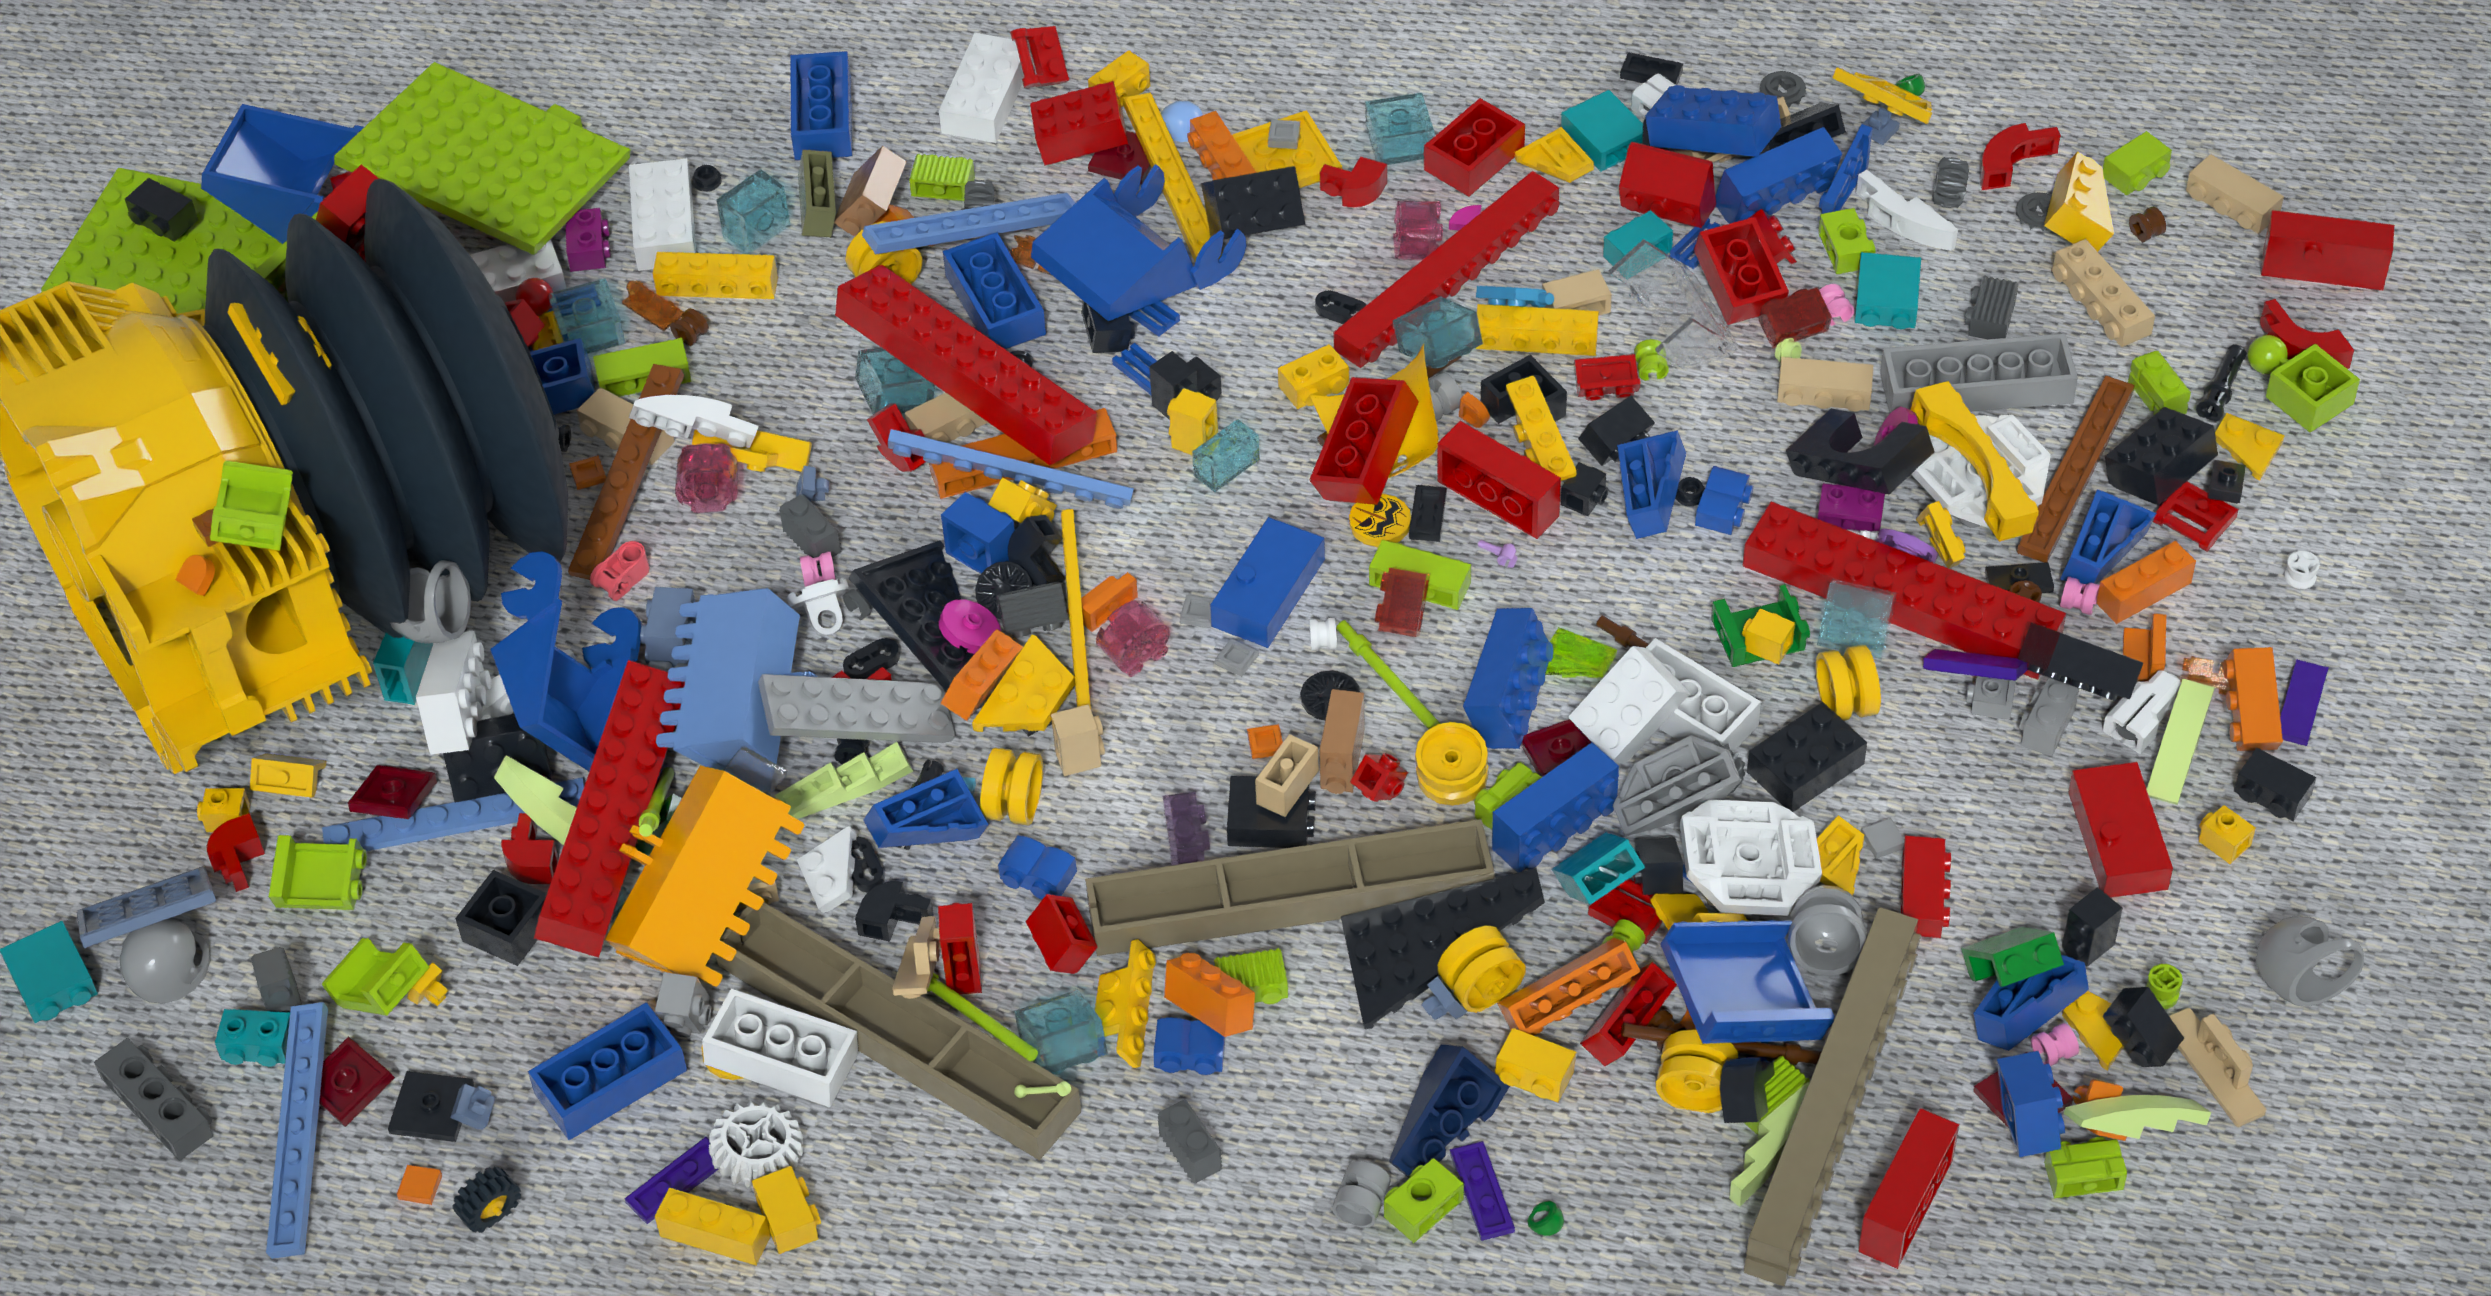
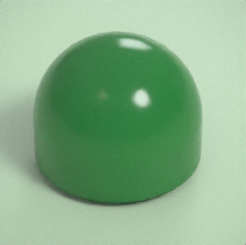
M1920 74L1907 76L1895 84L1917 96H1920L1925 91V82Z
M1553 1201L1542 1202L1533 1208L1527 1220L1528 1227L1540 1235H1554L1564 1225L1563 1213ZM1537 1212H1549L1544 1219L1534 1222V1215Z

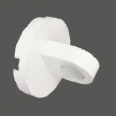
M840 578L839 581L831 579L804 587L805 589L801 590L802 594H799L798 597H796L795 592L787 595L788 605L792 609L805 607L810 626L818 635L830 636L840 629L843 619L837 596L849 591L846 579ZM821 612L831 613L835 619L834 626L831 628L821 627L818 623V615Z

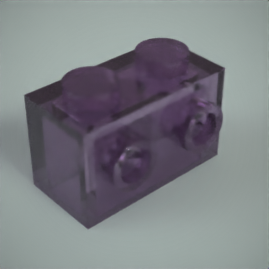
M1195 792L1164 795V819L1171 866L1204 861V851L1210 850L1208 830L1201 831L1200 825L1206 824L1204 804L1197 805Z

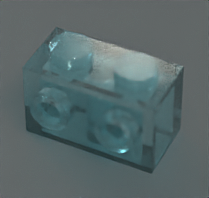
M1239 419L1235 420L1192 451L1194 477L1213 492L1218 491L1260 460L1259 435Z

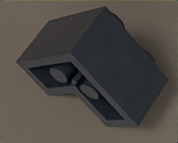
M1171 351L1149 366L1152 406L1169 420L1170 417L1167 415L1168 405L1173 398H1177L1183 388L1199 392L1216 401L1222 394L1221 376L1197 356L1189 362H1185L1176 353Z
M1531 354L1481 380L1480 401L1487 408L1489 415L1498 424L1516 415V411L1506 391V385L1530 376L1536 378L1554 421L1556 422L1566 416L1567 391Z

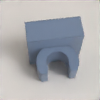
M1880 107L1879 112L1875 111L1863 123L1873 128L1871 140L1881 145H1884L1899 130L1900 126L1899 122L1891 119V112L1883 107Z
M803 466L796 484V497L802 494L810 502L811 500L825 501V492H829V480L823 478L815 479L816 468Z
M1438 976L1427 984L1434 993V996L1426 999L1422 1003V1007L1434 1020L1446 1015L1447 1012L1455 1019L1467 1013L1454 993Z
M464 1084L458 1091L450 1118L475 1129L483 1130L488 1124L495 1097L491 1095L492 1091L480 1086L474 1088Z

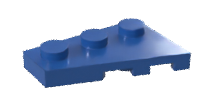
M1862 124L1837 174L1834 176L1829 190L1824 192L1820 199L1819 208L1822 209L1821 214L1840 211L1856 187L1858 175L1868 169L1872 127Z

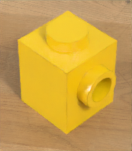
M1759 609L1754 619L1749 618L1742 631V636L1745 637L1746 651L1779 665L1793 644L1795 622L1782 618L1776 613Z
M205 788L203 801H200L197 805V817L199 821L203 822L206 832H213L226 821L249 813L250 803L245 789Z
M2223 805L2215 813L2209 812L2202 819L2199 825L2201 829L2199 842L2231 864L2251 846L2256 827Z

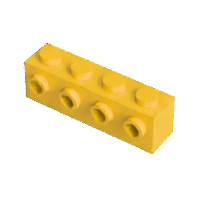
M657 252L652 273L657 296L774 299L778 282L775 255Z
M1478 304L1475 324V349L1596 356L1599 311Z

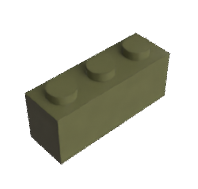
M802 150L798 172L802 236L831 238L836 215L832 152Z

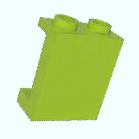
M224 461L219 494L212 515L210 541L280 551L291 494L293 472L287 469Z
M278 835L268 897L276 908L354 910L356 900H360L362 897L360 873L361 869L366 867L367 852L362 848L357 838H350L349 845L295 843L291 835Z
M362 938L322 982V986L334 1002L342 1008L387 1016L430 967L411 943L403 942L394 953L379 951L369 938Z

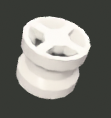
M2307 551L2293 552L2287 560V568L2284 573L2286 582L2297 589H2307L2313 586L2320 567L2318 558Z
M1328 618L1323 622L1309 619L1311 651H1318L1320 647H1328L1330 650L1337 649L1335 618Z

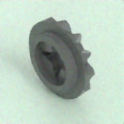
M1777 71L1766 75L1762 79L1760 92L1765 95L1777 96V98L1784 97L1787 107L1790 108L1793 102L1800 104L1801 98L1805 97L1806 85L1803 79L1794 73ZM1779 84L1784 90H1787V93H1782L1781 90H1778Z
M2037 192L2023 196L2016 206V216L2020 217V223L2029 224L2030 230L2036 226L2044 231L2046 228L2044 224L2052 195ZM2037 206L2044 213L2043 216H2039L2036 212Z

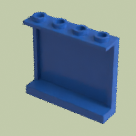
M1741 920L1737 922L1709 921L1688 923L1682 921L1673 923L1660 945L1702 1044L1822 1040L1833 1024L1835 1016L1831 1008H1816L1785 940L1792 921Z

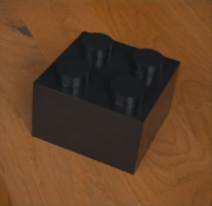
M492 870L455 918L462 942L518 966L538 940L534 938L547 893Z

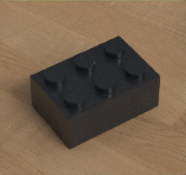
M1295 166L1201 183L1210 237L1220 230L1224 233V239H1229L1233 236L1236 229H1239L1245 236L1306 225Z
M2167 407L2162 408L2105 455L2109 484L2118 490L2153 504H2161L2218 456L2214 425Z
M2032 622L2018 657L2019 660L2029 663L2027 670L2116 701L2118 696L2127 699L2131 698L2143 666V662Z
M1822 702L1749 750L1747 773L1783 807L1794 812L1864 765L1867 741Z
M515 714L478 721L477 736L472 738L469 750L443 753L454 802L506 793L494 778L506 755L552 781L546 744L521 729Z

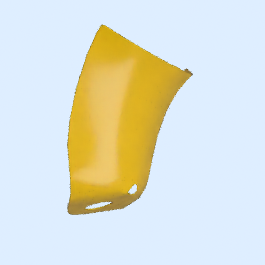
M1424 343L1418 355L1404 369L1387 378L1389 380H1404L1419 401L1391 472L1400 466L1408 465L1397 472H1390L1388 478L1415 466L1433 455L1437 449L1439 439L1438 428L1427 376ZM1344 394L1334 396L1310 395L1326 432L1329 433ZM1400 455L1407 456L1406 460L1397 462Z

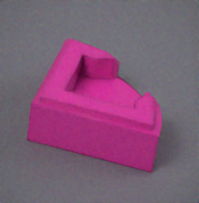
M1482 205L1467 206L1455 212L1450 218L1449 230L1459 231L1481 213Z

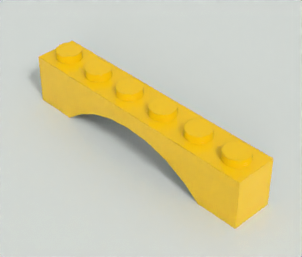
M1949 381L1916 389L1910 410L1915 412L1919 425L1927 426L1929 435L1939 438L1954 447L1967 458L1979 474L1987 496V509L1984 520L1997 540L2000 542L2032 533L2039 512L2036 503L2024 491L2020 480L2015 478L2005 458L1997 452L1991 438L1979 426L1975 415L1970 413L1961 395L1955 391Z

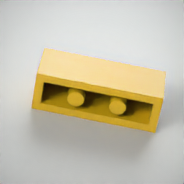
M673 1188L668 1189L655 1214L660 1237L756 1266L771 1237L766 1216Z

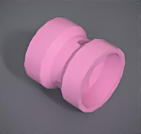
M1838 284L1824 286L1814 297L1815 304L1823 312L1825 320L1831 326L1836 325L1832 319L1833 317L1840 316L1843 322H1846L1854 314V307L1845 298V293Z
M831 551L821 553L819 557L814 558L809 555L800 557L805 587L817 582L831 579L836 580ZM818 562H820L822 576H819L818 573Z
M2068 577L2060 607L2069 610L2074 607L2080 609L2084 614L2092 615L2093 605L2097 602L2100 585L2095 583L2086 585L2080 583L2079 579Z
M2065 1023L2052 1028L2049 1034L2041 1032L2031 1038L2033 1052L2039 1051L2040 1054L2043 1052L2047 1054L2048 1060L2043 1062V1064L2049 1063L2050 1066L2058 1063L2059 1058L2069 1059L2079 1054L2077 1038L2072 1029Z

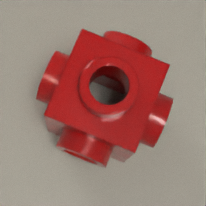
M1383 753L1382 755L1365 754L1350 783L1360 789L1366 798L1374 802L1391 800L1397 797L1403 790L1404 780L1409 772L1399 766L1400 761L1396 757L1388 753Z

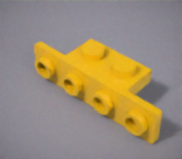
M1530 376L1507 384L1506 391L1516 411L1517 425L1513 426V431L1517 442L1524 443L1526 448L1524 456L1561 477V481L1575 477L1577 470L1536 378Z
M695 429L692 439V447L709 451V455L719 457V463L736 465L737 462L747 464V469L765 472V468L774 466L801 472L803 466H808L812 443L809 441L757 430L750 448L732 446L727 440L715 436H704Z
M1139 939L1131 941L1128 967L1099 975L1092 1033L1097 1037H1107L1118 1033L1116 1052L1132 1068L1141 1067L1145 1030L1148 1023L1149 1000L1152 993L1153 969L1156 964L1154 953Z

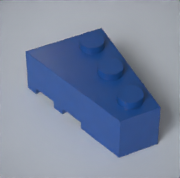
M1678 430L1617 445L1627 518L1636 539L1667 532L1686 457V450Z
M2097 489L2060 579L2066 582L2068 577L2079 579L2082 584H2098L2147 534L2157 513Z
M958 769L874 804L863 819L878 848L978 839L989 825Z
M2061 955L2064 965L2004 987L1999 986L1997 979L1973 1013L1978 1040L2010 1051L2089 990L2085 963Z

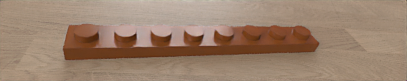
M653 364L639 399L661 395H677L684 378L682 369ZM630 419L569 566L568 573L570 576L590 580L594 568L611 555L662 429L653 426L645 427Z
M2105 376L2043 496L2042 504L2038 506L2039 512L2033 532L2023 535L2018 545V554L2041 562L2049 561L2134 393L2135 385Z

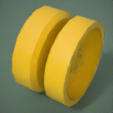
M882 221V222H878V223H874V224L886 223V221ZM863 230L852 239L847 248L845 261L848 269L855 277L882 264L909 284H912L922 268L923 259L917 248L875 254L863 238Z
M1863 644L1847 647L1843 656L1837 650L1819 652L1816 656L1815 667L1817 687L1821 701L1843 721L1849 720L1853 711L1861 718L1877 715L1881 706V691L1876 665L1868 647Z
M1456 722L1437 724L1423 734L1417 743L1415 753L1416 776L1422 792L1433 801L1445 805L1466 804L1474 800L1478 793L1486 788L1489 775L1488 751L1482 736L1470 726Z
M997 747L992 749L985 766L980 795V809L985 819L1001 821L1008 813L1011 822L1014 824L1026 826L1032 824L1042 790V756L1040 754L1023 752L1016 760L1013 751L1010 749Z
M1493 926L1474 928L1461 935L1450 944L1438 962V974L1448 987L1454 990V995L1468 1012L1475 1013L1481 1012L1512 995L1521 984L1526 972L1525 964L1515 951L1509 948V943L1498 929Z
M1683 1030L1669 1035L1663 1044L1661 1066L1658 1069L1656 1079L1658 1095L1662 1100L1675 1108L1703 1113H1714L1722 1110L1720 1095L1722 1068L1727 1059L1738 1058V1052L1731 1043L1702 1044L1697 1030Z

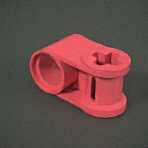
M629 541L622 544L612 555L594 568L590 576V583L596 588L601 587L608 592L612 600L618 601L649 573L650 567L644 546L637 541Z

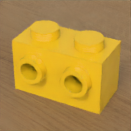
M1128 50L1088 79V88L1097 84L1114 81L1121 106L1123 107V98L1139 95L1150 87L1149 63Z
M1330 344L1278 368V387L1297 409L1306 405H1314L1310 395L1327 396L1331 393L1338 394L1349 384V366Z
M1183 388L1177 398H1173L1170 401L1167 409V415L1170 417L1168 433L1171 436V446L1174 449L1204 460L1218 440L1216 400L1199 392Z
M1003 477L988 503L992 508L999 512H1005L1012 519L1020 523L1026 517L1046 515L1052 522L1054 510L1057 506L1055 503L1047 500L1050 494L1040 488L1032 486L1023 480L1016 484Z
M1512 1028L1496 1058L1495 1074L1508 1086H1515L1534 1093L1540 1098L1559 1103L1574 1074L1577 1052Z
M792 1166L752 1180L755 1199L762 1215L766 1216L769 1232L778 1254L819 1239L816 1226L821 1224L818 1211L815 1204L808 1206L805 1199L809 1196L806 1183L802 1176L796 1178Z

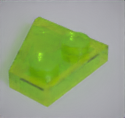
M1558 627L1550 640L1553 646V658L1548 663L1545 675H1562V678H1575L1577 676L1603 678L1617 655V649Z

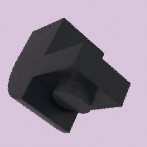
M1046 515L1026 517L1015 529L1008 544L1009 562L1018 564L1027 571L1033 584L1036 586L1055 581L1062 583L1065 580V577L1048 555L1063 538Z
M900 881L879 884L872 888L861 901L855 917L858 935L890 942L898 921L919 925L922 917L934 916L932 901L919 894H905L904 883Z
M1761 1057L1735 1058L1725 1061L1720 1081L1724 1123L1758 1122L1768 1112L1765 1084L1775 1075L1773 1061H1761Z

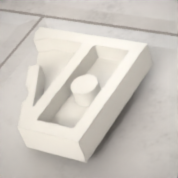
M847 826L797 859L816 905L822 913L833 910L851 898L853 894V881L851 877L854 871L855 858L851 855L852 841L856 840L857 834L850 826Z

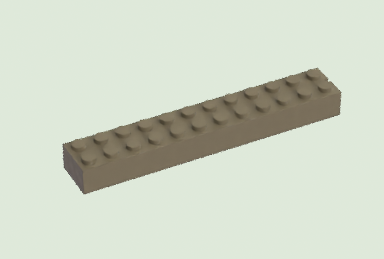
M1482 819L1086 878L1085 882L1093 936L1098 946L1096 954L1097 956L1130 951L1131 941L1139 939L1147 948L1339 920L1341 916L1494 879L1495 872Z
M763 902L759 910L747 907L738 916V918L750 924L746 935L740 938L739 934L727 928L720 938V941L736 949V954L732 961H727L716 955L720 968L787 1008L857 1031L859 1052L1039 1161L1081 1113L1079 1089L1071 1084V1092L1066 1096H1060L1058 1093L1027 1094L1024 1098L1016 1097L1014 1089L1017 1085L1021 1084L1026 1086V1088L1057 1086V1084L1064 1080L1036 1063L1026 1060L1014 1050L923 996L911 999L904 998L902 995L894 996L892 987L895 980L765 902Z
M1881 907L1877 910L1749 1235L1744 1266L1745 1274L1784 1287L1788 1276L1796 1277L1802 1257H1800L1802 1248H1807L1813 1228H1811L1813 1219H1818L1822 1209L1824 1190L1829 1191L1834 1176V1171L1832 1170L1835 1162H1840L1845 1143H1843L1845 1136L1850 1135L1856 1115L1854 1113L1856 1107L1860 1108L1866 1093L1865 1084L1867 1079H1872L1877 1063L1875 1058L1877 1053H1881L1887 1038V1033L1885 1032L1888 1026H1892L1897 1012L1898 999L1902 1000L1905 993L1908 972L1912 973L1918 956L1916 952L1921 939V934L1916 933L1918 919Z

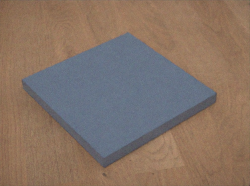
M201 866L78 910L76 913L83 947L86 948L216 902L206 868Z

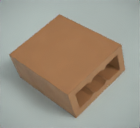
M884 146L878 149L854 172L835 216L834 224L853 236H856L863 230L864 226L873 224L887 211L907 161Z
M1335 689L1331 691L1319 755L1320 788L1327 789L1334 794H1341L1343 792L1353 793L1354 785L1350 781L1358 768L1365 732L1364 693Z

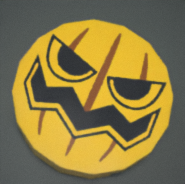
M1382 494L1378 505L1355 503L1349 514V525L1352 534L1357 540L1370 546L1379 547L1382 540L1398 543L1408 534L1410 529V509L1402 500L1392 495Z

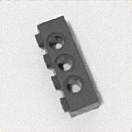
M126 1038L94 1061L96 1069L105 1084L180 1161L213 1137L209 1126L212 1123V1119L203 1107L199 1106L196 1109L191 1104L193 1102L192 1098L181 1085L176 1088L171 1083L173 1082L172 1077L162 1065L156 1067L152 1063L153 1058L143 1045L136 1047L129 1038Z

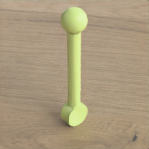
M1066 1081L1060 1082L1057 1086L1026 1088V1086L1020 1084L1014 1089V1094L1018 1098H1024L1027 1094L1058 1093L1060 1096H1066L1071 1092V1086Z

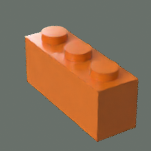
M2174 541L2100 581L2096 604L2118 624L2191 584L2196 560L2177 541Z
M996 629L954 677L941 704L968 721L999 684L1023 646Z
M2273 647L2233 649L2227 659L2223 661L2224 678L2229 679L2230 691H2227L2226 704L2227 709L2232 710L2233 722L2230 723L2229 730L2231 742H2236L2237 751H2255L2256 748L2261 750H2277L2283 743Z
M1184 953L1181 957L1167 960L1164 998L1224 1037L1253 1029L1254 991L1243 985L1241 981L1221 971L1219 967L1208 963L1198 954Z

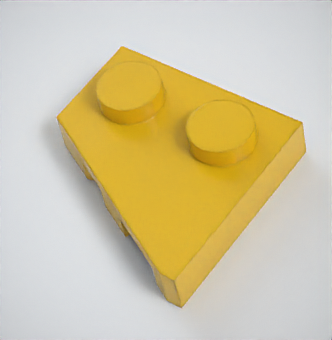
M1562 127L1514 152L1515 160L1518 163L1569 183L1594 170L1593 160Z
M2226 413L2215 431L2216 442L2222 448L2227 449L2238 463L2242 462L2252 472V476L2259 481L2285 435Z
M1939 501L1927 505L1916 518V521L1920 526L1927 524L1932 535L1929 541L1938 552L1946 567L1951 568L1959 565L1965 559L1964 554L1966 551L1963 541L1959 536L1955 537L1951 528L1952 518L1946 508H1942Z
M1839 815L1817 838L1822 869L1820 882L1826 886H1837L1853 896L1856 874L1860 863L1859 857L1865 835Z
M2087 991L2063 1010L2062 1016L2070 1027L2078 1032L2079 1038L2087 1048L2089 1047L2100 1060L2099 1064L2101 1067L2108 1071L2124 1046L2112 1033L2110 1026L2103 1018L2104 1013L2112 1003Z

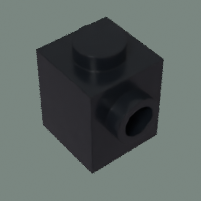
M1578 462L1575 467L1577 475L1566 479L1561 486V505L1589 516L1597 504L1602 505L1607 498L1609 489L1606 487V473L1595 467Z

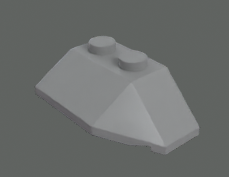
M1691 735L1634 763L1613 807L1624 835L1629 836L1674 823L1680 820L1682 815L1689 811L1692 812L1707 800H1722L1726 798L1741 782L1729 750Z

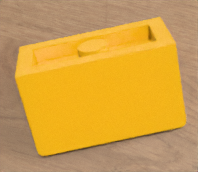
M269 753L253 757L251 761L249 790L310 798L315 797L318 770L326 768L327 761Z

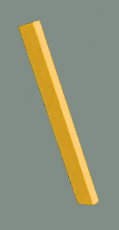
M1151 92L1123 98V106L1151 167L1153 168L1156 164L1164 172L1165 182L1162 192L1195 262L1201 248L1210 239L1209 225L1204 206Z
M1066 509L1061 512V529L1077 707L1089 704L1091 709L1073 509Z

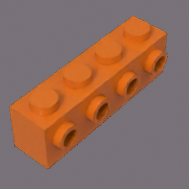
M1217 111L1190 119V132L1187 133L1188 142L1191 148L1195 149L1199 154L1203 167L1208 168L1213 180L1257 173Z
M1613 938L1497 1004L1511 1030L1515 1028L1534 1036L1544 1029L1543 1026L1554 1020L1560 1021L1570 1016L1575 1008L1599 1000L1602 997V993L1609 989L1619 988L1632 980L1631 977L1641 971L1626 941Z

